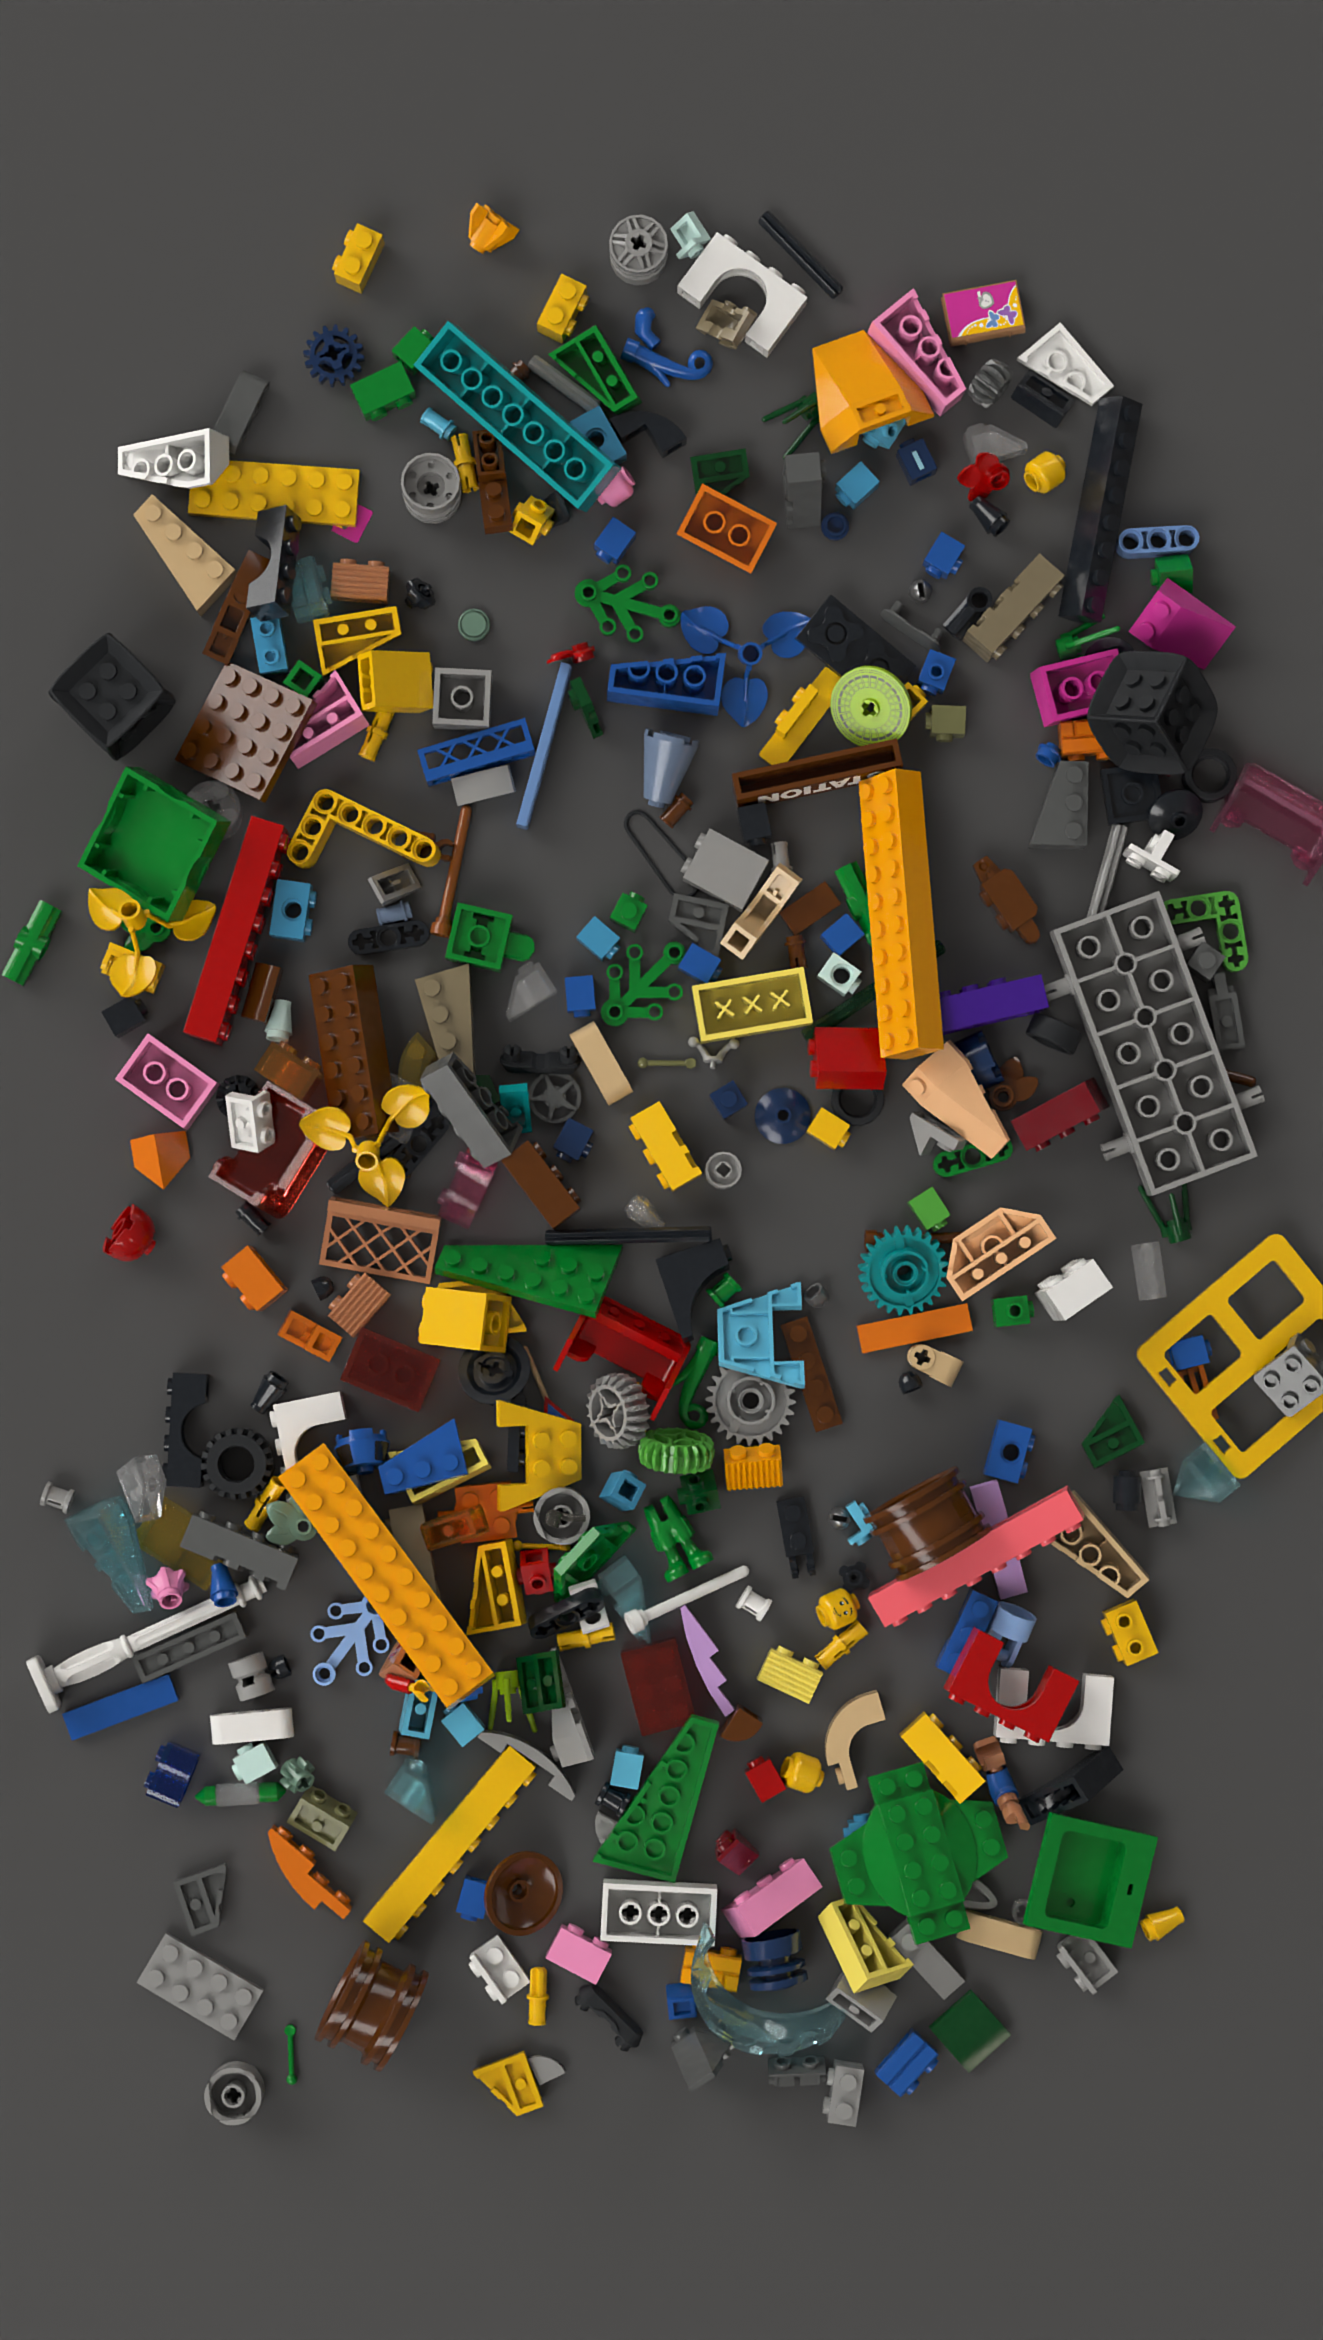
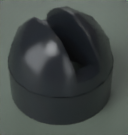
M317 1277L311 1280L320 1301L328 1298L333 1293L334 1285L328 1277Z
M913 1371L903 1373L898 1381L903 1395L923 1387L920 1377Z
M284 1654L275 1657L269 1663L268 1670H276L271 1674L272 1677L283 1679L292 1675L290 1665Z

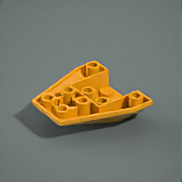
M864 330L812 349L820 431L831 454L856 446L860 434L895 421L905 419L907 425L910 426L934 417V413L923 390Z

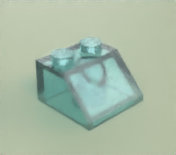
M406 1758L384 1793L432 1824L438 1814L431 1776L426 1771L427 1765L420 1760L414 1758L409 1760Z

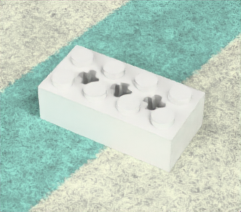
M1082 1258L1072 1260L1060 1268L1062 1271L1061 1275L1049 1276L1037 1284L1039 1290L1034 1294L1053 1321L1067 1320L1113 1287L1094 1259L1085 1260Z
M604 1878L600 1941L715 1946L717 1884ZM628 1905H634V1909H638V1911L633 1913L632 1917L627 1916V1912L622 1911ZM657 1906H661L667 1913H662L661 1918H655V1913H651V1910H656ZM685 1908H691V1912L695 1911V1914L690 1915L688 1920L684 1919L683 1915H679Z

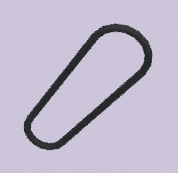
M640 810L630 812L624 820V828L669 893L674 896L676 892L672 890L628 827L629 819L637 814L644 816L684 861L687 860V857L648 814ZM695 888L692 893L686 896H695L699 889Z

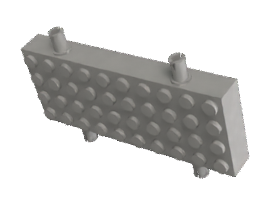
M1157 891L1049 932L1065 975L1062 979L1044 985L1046 992L1054 990L1053 993L1046 995L1047 1000L1050 1002L1067 994L1073 996L1124 1132L1123 1137L1100 1144L1101 1151L1113 1148L1112 1151L1103 1154L1104 1159L1109 1161L1128 1152L1132 1154L1147 1196H1153L1257 1157L1258 1155L1242 1110L1259 1103H1264V1095L1252 1098L1253 1095L1262 1092L1259 1085L1238 1094L1234 1093L1183 956V951L1199 946L1202 942L1206 943L1204 936L1195 940L1192 939L1197 935L1203 934L1201 928L1197 927L1191 931L1176 935L1161 894Z

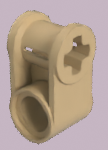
M915 1344L907 1353V1360L912 1367L949 1387H952L964 1363L945 1352H939L923 1344ZM924 1349V1355L928 1357L927 1361H921L918 1365V1359L914 1357L915 1353H921Z

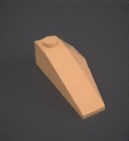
M949 1040L944 1044V1050L936 1051L914 1070L902 1086L922 1107L992 1159L1010 1141V1138L996 1111L989 1107L983 1095L986 1092L982 1084L978 1085L971 1072L973 1067L970 1061Z

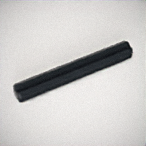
M770 211L765 212L759 218V224L831 298L834 299L843 291V286Z

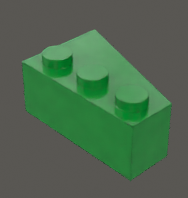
M597 325L548 354L616 415L626 413L643 403Z

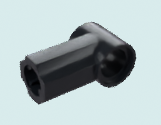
M984 587L972 589L965 600L944 622L942 626L954 638L961 641L967 630L973 624L975 625L982 614L991 607L992 595L989 590ZM975 595H982L986 598L987 605L983 608H976L973 606L971 599Z

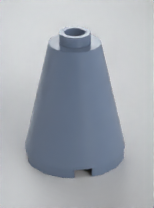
M645 728L644 798L649 799L648 805L664 808L665 804H671L699 747L700 741L693 740L691 744L690 737L660 730V733L654 732L652 734L653 729Z

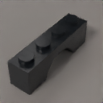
M287 505L258 511L255 536L271 550V558L265 571L256 580L249 583L246 608L261 622L290 616L291 603L293 602V585L296 577V559L299 553V534L302 523L301 518Z
M174 1372L173 1377L168 1378L167 1395H171V1406L166 1407L165 1422L170 1423L169 1435L165 1434L164 1451L168 1452V1463H163L162 1480H167L166 1486L202 1488L204 1486L203 1469L201 1470L203 1457L194 1453L188 1446L184 1435V1427L189 1414L196 1407L208 1403L210 1374Z

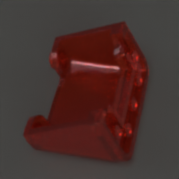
M267 1081L258 1094L262 1091L270 1093L275 1143L259 1153L240 1149L234 1159L230 1156L218 1159L214 1163L208 1177L277 1219H281L294 1206L326 1154L327 1149H323L312 1142L303 1133L299 1125L301 1119L313 1113L316 1109Z

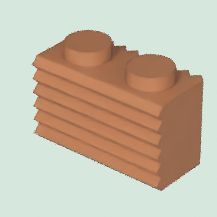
M340 559V563H333L331 581L332 600L387 605L389 599L390 568L386 567L385 563L381 561H368V565H359L354 559Z
M357 1273L347 1284V1287L350 1289L343 1298L338 1295L328 1307L331 1310L328 1316L353 1338L361 1332L392 1295L367 1273H364L362 1276Z

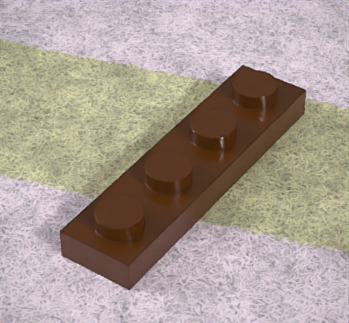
M806 1316L780 1325L791 1360L804 1361L805 1389L801 1390L815 1432L843 1424L808 1317Z

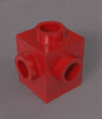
M548 1547L520 1551V1568H516L518 1584H524L526 1595H542L554 1591V1568L557 1565L556 1562L551 1563Z

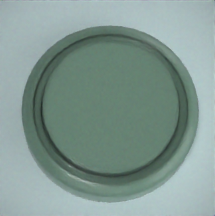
M469 609L460 616L458 629L466 640L480 641L489 633L490 620L482 610Z

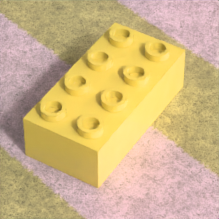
M804 967L692 986L701 1044L813 1024Z

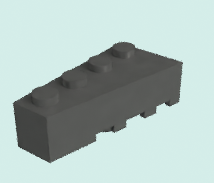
M453 1052L426 1066L420 1078L423 1089L427 1094H431L438 1105L440 1113L449 1119L454 1126L456 1135L463 1139L469 1147L472 1157L479 1161L483 1168H486L510 1156L523 1127L518 1122L512 1123L507 1118L509 1112L503 1105L497 1107L492 1102V1093L486 1087H479L476 1084V1076Z
M200 1510L199 1514L193 1513L180 1547L213 1561L219 1559L223 1561L222 1564L237 1571L243 1572L247 1570L250 1575L263 1582H270V1580L278 1582L276 1587L286 1590L299 1554L294 1552V1546L275 1545L268 1542L264 1534L253 1531L252 1535L241 1531L243 1528L241 1525L231 1521H227L224 1525L215 1521V1515Z

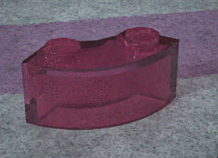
M469 1147L465 1153L460 1151L453 1166L458 1168L449 1189L443 1188L437 1201L441 1205L438 1216L469 1230L499 1161L483 1168L480 1162L472 1157Z

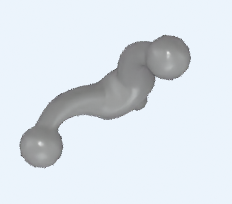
M693 1036L688 1040L690 1047L698 1048L703 1057V1062L710 1063V1069H715L716 1064L723 1062L726 1053L730 1049H737L740 1045V1042L733 1038L716 1056H711L697 1037Z

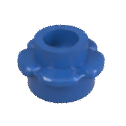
M1051 742L1039 744L1035 757L1043 765L1053 768L1057 762L1062 761V757L1059 755L1061 750L1058 746Z

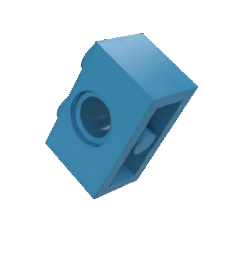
M600 405L570 421L589 440L596 436L602 438L604 443L599 449L619 465L627 460V453Z
M256 617L250 618L260 675L264 678L288 675L290 668L281 618L263 622Z
M277 879L269 932L272 938L305 942L306 936H311L313 919H309L310 908H315L317 892L313 891L311 884ZM292 904L301 906V914L297 918H289L287 916V909Z

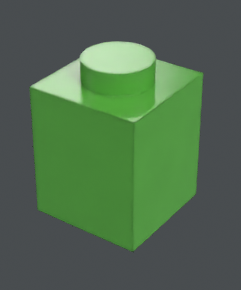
M933 1187L907 1202L925 1231L931 1228L935 1232L948 1224L946 1218L950 1216V1213Z

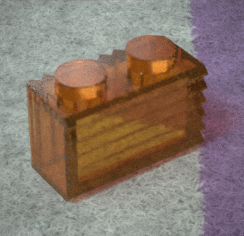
M481 1505L434 1518L420 1526L428 1551L480 1536L490 1529Z

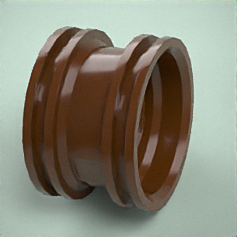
M364 1940L344 1971L322 2016L314 2040L321 2042L325 2038L328 2040L327 2046L332 2049L339 2042H343L362 2052L361 2064L367 2066L372 2062L374 2063L373 2070L380 2072L395 2051L416 2010L426 1986L429 1972L422 1970L418 1974L415 1972L416 1966L411 1963L405 1970H400L382 1960V1948L376 1947L374 1950L369 1949L370 1942Z

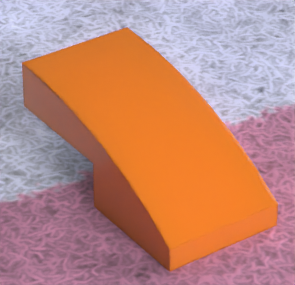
M291 1309L277 1333L278 1336L302 1347L304 1350L327 1362H330L343 1338Z

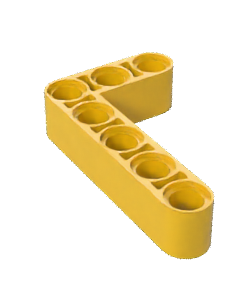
M322 789L314 795L287 849V856L295 865L302 869H309L317 862L335 825L338 824L425 867H433L439 862L441 857L439 847L430 838L328 789ZM332 798L334 800L333 806L329 810H323V802ZM357 810V819L353 822H347L348 813ZM377 822H382V830L377 834H371L372 826ZM320 823L321 829L319 833L310 835L311 826ZM401 834H406L407 842L402 846H396V838ZM431 846V855L427 858H420L422 848ZM307 848V857L303 860H297L299 850Z

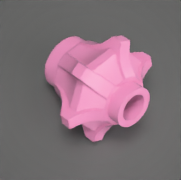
M161 1567L157 1575L146 1579V1585L152 1589L149 1596L152 1599H157L162 1608L174 1609L181 1604L183 1593L188 1591L190 1587L189 1583L184 1582L185 1570L174 1571L168 1567Z

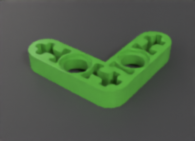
M1221 891L1170 899L1164 902L1166 910L1168 905H1171L1172 910L1183 908L1181 903L1185 902V913L1188 919H1183L1184 913L1176 914L1173 920H1170L1172 926L1214 919L1219 951L1226 956L1222 962L1223 967L1230 972H1238L1246 967L1248 951L1240 903L1235 893ZM1223 897H1226L1227 901L1233 902L1228 911L1229 916L1235 914L1236 919H1227L1221 922L1220 917L1226 916L1225 908L1219 907ZM1201 901L1205 904L1206 911L1204 915L1195 916L1191 912L1192 902ZM1233 924L1237 927L1238 935L1235 939H1227L1223 935L1225 925ZM1240 942L1241 947L1236 946L1235 953L1236 956L1242 957V961L1238 962V967H1234V963L1228 962V958L1232 956L1231 947L1225 949V944L1232 945Z

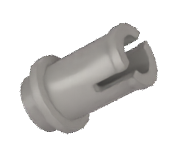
M779 841L771 843L773 861L771 873L779 863H782L792 871L793 866H790L788 842Z

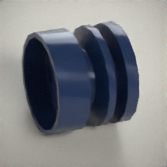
M799 1929L771 1930L761 1932L755 1937H745L741 1940L745 1960L758 1961V1964L747 1969L748 1976L755 1977L749 1980L750 1990L778 1991L808 1980L807 1970L799 1969L806 1965L805 1959L791 1957V1955L803 1949Z

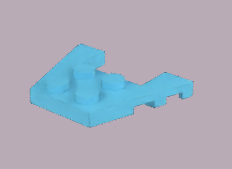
M801 1282L790 1284V1287L779 1291L776 1289L767 1292V1295L753 1300L749 1298L717 1309L719 1366L805 1389L804 1361H774L772 1311L802 1310Z

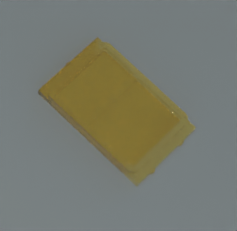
M161 1494L156 1503L152 1505L151 1511L130 1542L174 1571L185 1570L186 1579L207 1591L211 1585V1566L223 1561L219 1559L213 1561L180 1547L193 1514Z

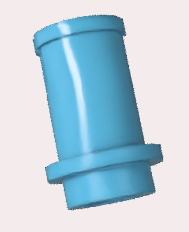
M430 407L423 413L420 419V423L439 434L441 440L445 438L449 441L457 430L453 420H446Z

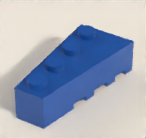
M726 653L702 657V655L691 656V658L676 660L669 658L656 662L640 661L611 664L607 701L718 716Z

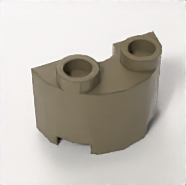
M712 299L698 322L696 329L704 335L709 334L719 339L720 345L736 350L755 321L757 313L745 306L740 309L728 300H724L722 303Z

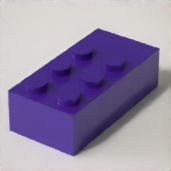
M1041 974L1009 982L1006 981V977L989 981L987 987L979 988L978 984L962 987L959 990L960 993L951 995V990L939 992L943 1035L1041 1013L1049 1008Z

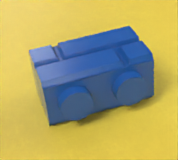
M911 2028L874 2071L877 2077L898 2096L902 2097L905 2092L910 2095L920 2082L917 2079L924 2071L928 2074L935 2068L939 2061L936 2059L939 2053L915 2029Z

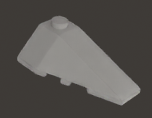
M557 1646L552 1647L550 1651L558 1650ZM560 1658L566 1707L552 1710V1739L554 1745L549 1747L554 1761H560L561 1766L566 1767L594 1759L595 1752Z

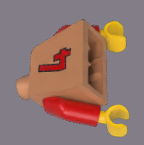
M397 1641L379 1672L380 1677L384 1679L386 1685L391 1689L406 1694L413 1692L423 1703L429 1700L424 1693L427 1691L434 1692L433 1688L425 1680L420 1679L414 1682L421 1672Z

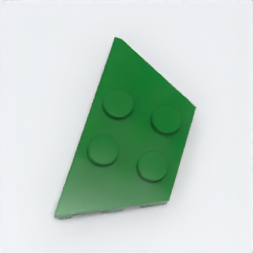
M629 1521L595 1526L589 1531L584 1532L579 1537L575 1547L570 1552L563 1554L558 1561V1565L554 1568V1601L557 1603L571 1596L568 1589L569 1586L590 1580L637 1529Z

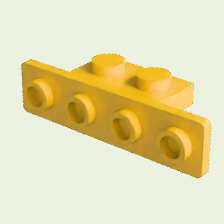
M825 667L815 681L809 684L806 689L800 687L792 698L795 704L789 712L784 709L774 723L778 725L775 733L759 753L763 760L770 765L788 762L830 708L831 694L836 683L841 678L828 667Z

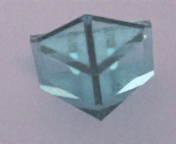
M1203 1442L1182 1461L1173 1495L1221 1503L1241 1484L1207 1443Z

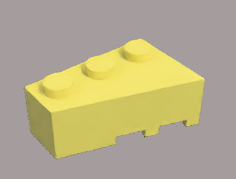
M841 1899L831 1902L818 1916L854 1994L898 1980L914 1965L909 1958L905 1960L894 1947L896 1943L891 1937L887 1939L876 1926L878 1922L863 1905H846L844 1900Z

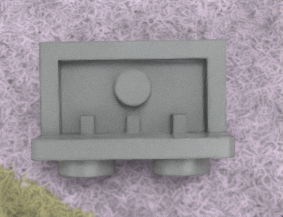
M1068 1935L1056 1945L1060 1951L1056 1955L1066 1969L1070 1966L1074 1969L1077 1976L1073 1979L1083 1992L1089 1989L1092 1995L1097 1993L1096 1989L1118 1973L1117 1969L1094 1940Z

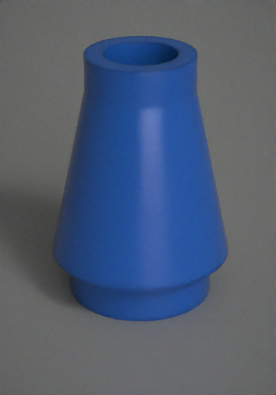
M222 1563L212 1565L210 1599L214 1601V1605L217 1607H228L235 1604L238 1591L228 1567Z

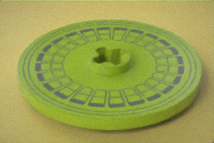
M876 666L854 668L838 680L831 694L830 707L833 720L839 731L856 745L864 746L896 738L898 740L906 732L910 724L912 704L908 691L894 674ZM872 702L875 705L874 710L869 712L867 710L868 704Z

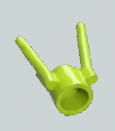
M518 1670L495 1672L496 1679H492V1696L488 1718L489 1730H492L494 1725L498 1691L500 1695H504L506 1721H512L510 1694L517 1693L516 1688H518L521 1697ZM533 1713L526 1714L532 1732L536 1733L538 1730Z

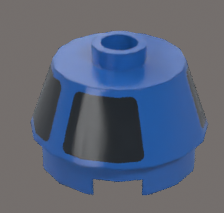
M373 1428L349 1430V1436L345 1438L338 1434L336 1436L337 1446H335L334 1450L345 1471L357 1472V1475H368L374 1473V1470H377L379 1466L386 1462L390 1441L387 1440V1432L384 1429L380 1430V1434H374Z

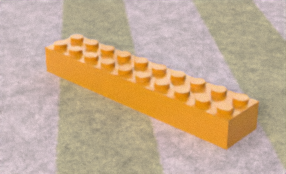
M895 768L858 783L881 1058L907 1060L944 1050L921 772Z
M324 1443L278 1476L284 1487L447 1709L453 1708L495 1676Z

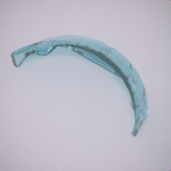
M705 1922L703 1923L692 1961L691 1987L700 2015L709 2029L724 2042L731 2043L734 2048L758 2056L761 2054H778L779 2057L793 2055L795 2051L815 2044L820 2046L831 2039L846 2016L844 2012L830 2002L803 2012L771 2013L750 2007L732 1996L719 1982L711 1967L708 1950L714 1943L715 1936L710 1925Z

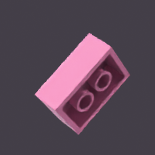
M150 1034L145 1036L115 1078L116 1081L186 1130L190 1128L220 1086L218 1082Z

